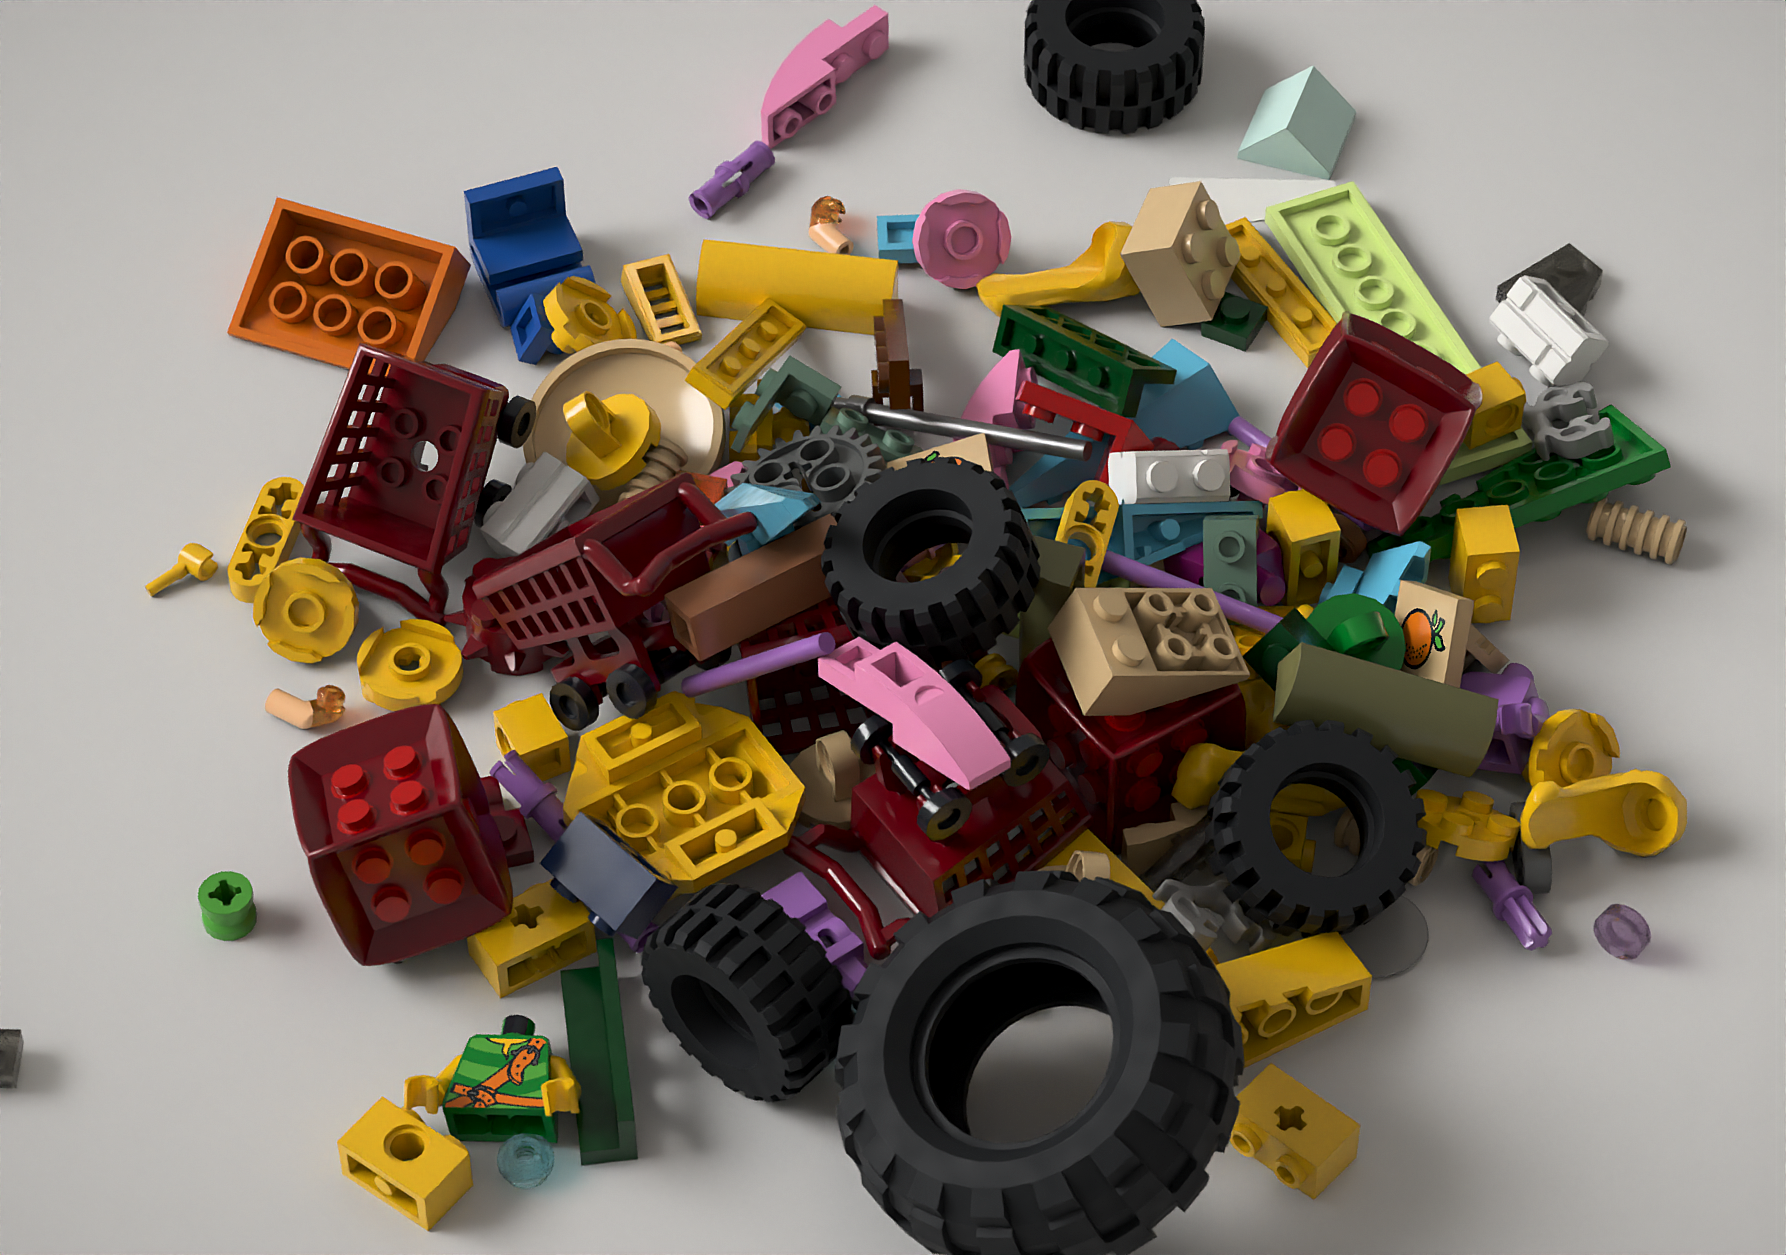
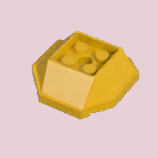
M672 691L657 698L654 709L638 719L622 715L581 735L576 753V763L569 780L563 804V819L565 824L569 826L578 813L583 812L602 820L678 887L667 901L669 902L685 893H696L787 847L806 801L805 786L748 716L723 707L696 703L694 697L689 698L682 693Z

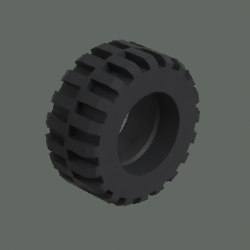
M1032 0L1028 6L1027 18L1025 19L1024 76L1026 84L1031 89V94L1042 107L1047 106V111L1060 121L1066 118L1072 127L1084 130L1086 126L1095 128V132L1101 134H1109V130H1122V134L1135 133L1137 128L1143 126L1147 130L1157 127L1163 122V118L1166 117L1170 120L1179 114L1184 106H1187L1195 97L1197 87L1201 84L1205 21L1201 15L1202 9L1197 0ZM1118 43L1136 48L1126 51H1106L1091 46Z
M935 457V461L931 463H926L925 459L922 458L907 461V467L896 471L892 466L880 472V479L869 485L867 482H864L854 491L855 499L850 504L844 502L834 517L837 525L829 526L823 543L826 549L821 556L822 572L826 577L825 584L852 636L855 639L861 637L880 650L897 642L933 669L941 668V662L970 660L969 654L979 649H982L983 653L997 645L996 638L1001 633L1005 632L1009 635L1020 621L1018 613L1020 611L1027 612L1035 596L1032 588H1036L1039 583L1041 568L1038 563L1040 554L1037 543L1012 490L1007 489L1004 480L994 472L984 471L982 465L967 460H962L961 464L958 465L955 458ZM941 544H968L962 556L942 573L918 582H894L904 565L919 553Z
M1312 720L1294 722L1287 730L1278 727L1265 734L1256 744L1253 743L1226 770L1217 783L1220 787L1219 790L1210 799L1207 814L1213 817V819L1205 828V844L1209 847L1215 846L1216 855L1209 860L1214 876L1225 874L1230 884L1223 892L1232 904L1241 898L1250 907L1245 913L1246 917L1257 925L1265 918L1274 922L1272 927L1273 933L1289 937L1295 931L1302 932L1303 939L1322 933L1338 932L1340 936L1350 933L1358 926L1367 924L1392 905L1406 891V883L1416 876L1421 861L1416 857V854L1426 847L1427 831L1424 828H1418L1417 822L1426 815L1423 799H1412L1409 791L1417 783L1409 769L1400 773L1394 766L1392 761L1398 755L1388 745H1385L1379 751L1370 744L1373 734L1359 727L1351 735L1343 733L1345 727L1343 722L1326 720L1320 727H1315ZM1291 784L1319 786L1335 794L1346 804L1354 816L1360 836L1358 860L1348 872L1338 877L1316 876L1296 867L1284 856L1276 844L1270 824L1272 801L1283 788Z
M734 883L709 885L700 890L647 938L641 958L643 983L650 989L648 997L653 1007L657 1008L663 1016L661 1020L669 1032H673L680 1040V1046L689 1056L693 1055L702 1064L701 1068L712 1077L715 1075L723 1080L724 1086L734 1092L743 1091L746 1098L755 1101L764 1100L765 1102L785 1101L797 1095L837 1057L841 1027L843 1025H852L855 1018V1012L851 1010L852 998L850 992L843 987L841 983L843 976L837 966L832 965L826 957L827 951L818 940L814 941L805 931L806 927L796 917L791 918L783 911V906L773 899L766 900L762 898L759 891L750 887L740 888L739 884Z

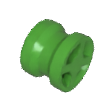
M233 871L218 872L205 879L198 889V901L202 910L203 926L206 932L215 939L234 941L243 938L253 930L257 923V911L253 902V888L250 881L242 874Z

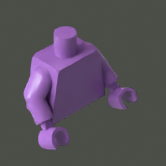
M1510 663L1501 674L1475 671L1463 674L1460 684L1461 689L1498 699V712L1493 737L1478 769L1521 774L1529 759L1534 737L1540 732L1544 721L1550 718L1546 702L1538 696L1532 672L1522 664Z

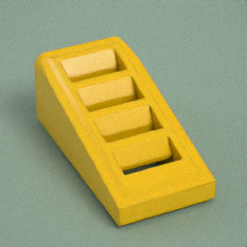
M670 254L623 265L622 287L649 341L662 344L675 342L681 345L701 340L702 332ZM658 284H661L663 287L648 292H645L643 289ZM668 297L670 300L668 302L650 306L649 303L650 301ZM674 310L677 314L658 320L654 316ZM682 324L684 329L662 334L660 329Z

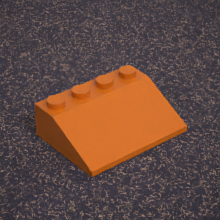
M277 197L227 334L347 370L351 367L359 343H366L422 362L455 311L471 264L454 246ZM374 358L369 368L368 374H371L373 366L376 361V359ZM389 364L385 376L388 375L391 364Z

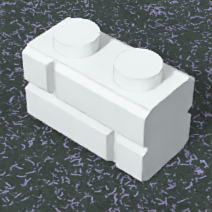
M1526 275L1520 277L1508 292L1507 299L1501 301L1489 317V322L1501 333L1497 338L1498 342L1514 355L1522 356L1523 354L1533 364L1529 369L1531 375L1542 384L1551 388L1554 385H1572L1582 381L1591 369L1590 365L1595 363L1609 346V341L1545 279Z
M1227 449L1131 451L1109 454V487L1116 494L1119 505L1229 501L1230 465Z
M543 452L535 463L530 462L520 470L516 478V486L504 501H497L490 506L484 516V525L480 528V532L497 554L504 558L517 556L566 526L585 518L600 501V498L585 476L571 467L565 466L560 460L549 453Z

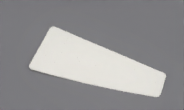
M1172 177L1169 179L1170 185L1201 181L1211 200L1217 204L1220 217L1225 225L1243 217H1246L1250 222L1265 220L1266 207L1336 186L1333 180Z

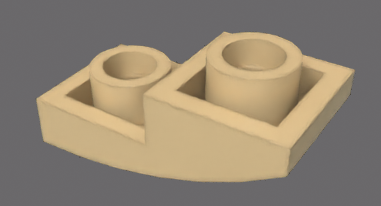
M1179 802L1171 803L1170 819L1168 822L1144 823L1137 827L1122 829L1121 861L1139 877L1178 865L1209 848L1205 844V828L1213 819V817L1207 814L1209 804L1190 810Z

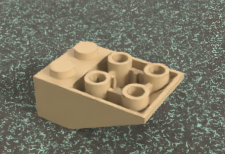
M1075 588L1048 626V631L1084 716L1133 715L1245 681L1250 676L1212 588Z

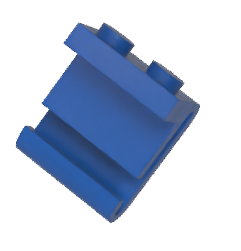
M558 167L464 191L471 257L502 328L509 327L532 292L547 296L559 282L562 284L567 277L572 276L581 277L596 284L590 265L582 267L580 262L584 261L583 249L566 215L564 180Z

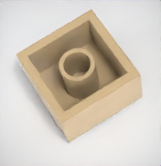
M1201 181L1150 188L1120 253L1160 327L1212 320L1241 255L1236 239L1230 235L1220 217L1217 204L1211 200Z

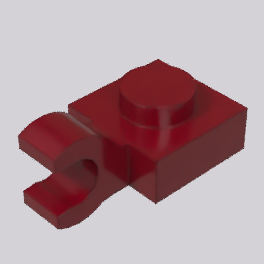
M492 776L482 777L481 781L488 798L490 813L497 824L502 838L508 868L535 862L534 850L524 816L519 812L520 808L505 811L498 780Z

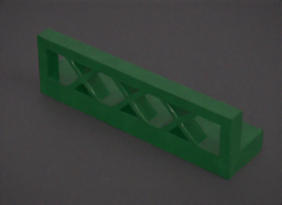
M1003 305L992 349L993 353L1004 357L1009 351L1020 349L1026 368L1033 367L1037 375L1112 413L1123 417L1136 418L1144 384H1174L1177 373L1176 369L1048 306Z
M613 938L596 940L599 966L560 970L570 1067L582 1091L578 1101L580 1112L576 1113L581 1166L638 1159L634 1109Z

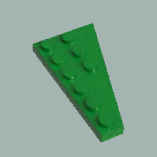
M1610 404L1598 411L1600 420L1604 417L1610 419L1615 440L1610 448L1600 449L1579 459H1567L1552 452L1549 454L1550 460L1548 461L1542 460L1535 448H1533L1531 451L1522 454L1477 480L1478 491L1465 498H1461L1460 495L1454 493L1440 501L1441 510L1439 513L1432 517L1418 516L1403 537L1385 532L1368 542L1366 549L1369 559L1373 553L1418 541L1431 546L1429 562L1438 558L1450 559L1456 509L1508 505L1514 529L1533 521H1549L1558 517L1563 509L1579 503L1598 502L1606 498L1609 491L1627 484L1639 485L1651 481L1656 476V473L1671 468L1667 450Z

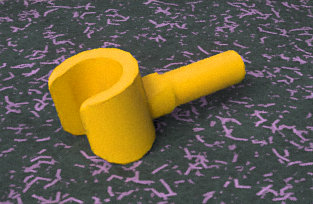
M197 543L185 545L178 556V563L172 569L145 585V589L152 597L178 579L181 580L189 573L200 581L208 580L218 568V564L211 559L214 554Z

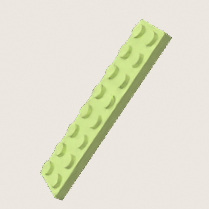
M1354 181L1266 207V224L1315 298L1332 316L1336 324L1341 320L1342 314L1345 311H1349L1351 314L1367 318L1398 333L1447 361L1464 374L1481 368ZM1522 426L1518 430L1471 450L1463 442L1439 485L1505 465L1522 454L1531 451L1533 442Z

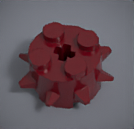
M516 556L500 559L483 558L473 566V575L464 580L465 587L462 594L463 610L444 616L445 622L465 626L467 642L461 652L462 657L466 660L480 658L490 663L491 671L513 676L537 673L544 669L543 662L554 656L566 657L569 654L567 640L518 650L483 600H478L472 589L473 583L477 579Z

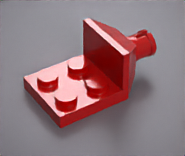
M1022 381L1015 400L1025 403L1022 411L1023 414L1053 424L1057 415L1073 421L1070 429L1071 432L1101 442L1104 433L1110 435L1094 480L1109 486L1108 458L1110 453L1154 450L1155 445L1133 420L1030 381Z

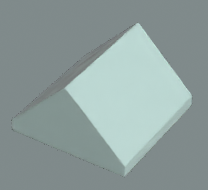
M1311 66L1264 91L1238 150L1237 159L1330 180L1356 118V110L1314 66Z

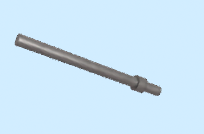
M851 395L849 399L837 397L833 404V407L839 410L841 408H850L860 412L867 417L868 423L871 425L878 424L957 439H964L985 432L988 444L1080 461H1088L1092 453V443L1090 441L910 409L890 410V406L876 404L875 399L859 395Z

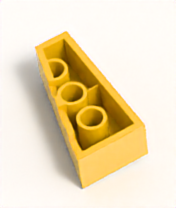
M1338 932L1318 934L1215 965L1230 991L1229 1004L1236 1021L1241 1026L1244 1068L1367 1010L1369 1007L1372 975Z

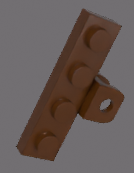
M883 299V316H874V345L877 370H871L872 398L875 399L876 404L883 405V398H889L890 410L911 409L910 397H912V410L924 412L921 369H910L903 299Z

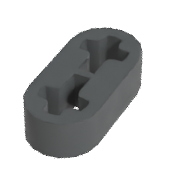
M1526 802L1511 803L1509 816L1520 822L1521 813ZM1519 828L1512 851L1516 881L1520 886L1528 887L1532 894L1549 893L1552 884L1550 847L1548 846L1546 849H1529L1521 840V828Z

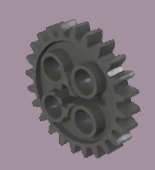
M819 425L815 426L810 436L803 437L802 432L796 430L792 441L786 443L778 437L775 439L776 448L773 450L757 449L760 459L757 461L744 460L742 465L746 473L732 474L730 478L734 486L725 489L724 494L726 496L742 483L802 491L797 479L794 478L791 472L793 469H799L810 492L816 494L821 503L819 504V511L814 512L810 510L793 523L794 529L797 530L828 514L837 512L844 502L850 504L855 499L854 491L864 482L870 485L880 479L879 473L886 470L887 467L878 444H873L868 434L859 437L856 428H851L842 434L839 425H835L827 434H823Z

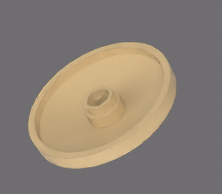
M644 339L605 341L571 355L557 365L539 385L531 399L536 405V418L527 441L523 444L526 464L530 462L535 463L543 452H547L560 460L565 466H568L566 463V446L572 430L565 419L563 405L585 391H590L601 401L617 394H634L644 400L656 412L661 422L660 438L677 444L687 454L688 462L684 467H680L682 473L687 472L691 474L696 484L718 470L726 442L724 412L720 406L684 381L696 363L679 350L662 343ZM625 484L611 490H600L596 485H592L600 501L586 517L618 503L620 494L627 492Z

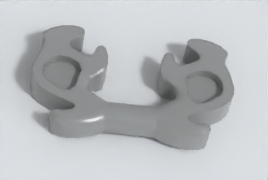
M1580 381L1572 385L1552 387L1544 390L1538 396L1534 406H1530L1528 402L1525 403L1522 423L1526 428L1533 431L1535 435V450L1542 460H1550L1549 454L1552 452L1567 459H1579L1600 449L1610 448L1615 440L1610 419L1604 417L1597 424H1594L1593 416L1587 415L1586 408L1594 409L1597 407L1593 386L1590 383ZM1561 419L1569 423V426L1564 429L1553 428L1551 422Z
M1165 879L1152 895L1155 900L1166 902L1161 910L1171 912L1195 937L1205 952L1217 939L1218 935L1215 932L1220 928L1218 921L1209 910L1223 917L1225 922L1221 925V928L1227 937L1235 944L1240 939L1247 941L1250 944L1249 951L1252 954L1267 950L1278 935L1272 932L1268 919L1265 918L1257 925L1246 917L1245 913L1250 907L1241 898L1232 904L1223 892L1230 884L1229 882L1219 881L1209 886H1188L1177 880Z

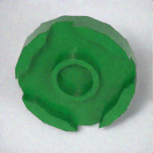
M1356 593L1335 595L1318 604L1307 618V621L1337 653L1399 671L1402 668L1406 652L1403 628L1392 611L1376 599Z

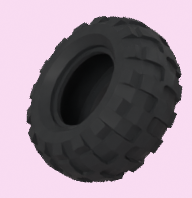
M1062 870L1017 872L1015 882L1000 885L998 881L993 879H981L951 891L954 903L931 917L919 911L893 934L899 945L882 966L870 962L853 992L855 995L852 1002L857 1012L852 1025H843L841 1027L835 1063V1081L842 1088V1091L838 1092L841 1103L836 1105V1116L845 1152L858 1167L861 1173L862 1186L882 1210L906 1234L932 1254L1105 1255L1114 1252L1116 1255H1128L1155 1239L1157 1236L1152 1229L1176 1207L1180 1208L1184 1213L1209 1182V1175L1205 1169L1214 1152L1224 1153L1228 1146L1240 1106V1101L1234 1095L1233 1087L1239 1086L1238 1076L1243 1075L1244 1070L1242 1031L1229 1004L1230 991L1213 961L1195 937L1171 912L1158 909L1147 900L1142 892L1113 880L1096 877L1093 881L1083 877L1079 881L1073 872ZM1058 1006L1091 1008L1110 1016L1113 1044L1111 1059L1105 1077L1095 1095L1069 1122L1051 1133L1032 1140L1016 1143H995L977 1139L971 1135L967 1120L969 1085L983 1053L1004 1030L1025 1016Z

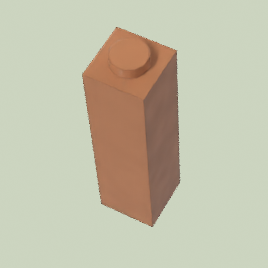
M828 514L665 594L664 598L675 639L701 662L831 597L825 584L826 577L822 572L821 556L826 549L823 543L829 526L837 525L835 518Z

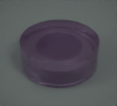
M1612 904L1594 922L1593 929L1597 941L1609 954L1622 960L1635 959L1651 941V931L1646 920L1640 913L1629 906Z

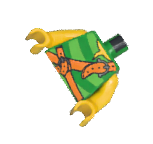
M510 1015L503 1020L500 1035L476 1034L468 1039L463 1054L457 1055L435 1078L427 1075H416L405 1079L404 1110L424 1106L428 1114H437L438 1107L442 1106L450 1135L459 1141L557 1143L558 1111L566 1112L571 1110L572 1114L579 1113L578 1101L582 1091L566 1060L553 1055L549 1039L543 1035H534L536 1028L534 1021L523 1015Z

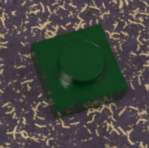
M1225 291L1213 319L1202 322L1201 336L1246 352L1267 321L1268 307Z

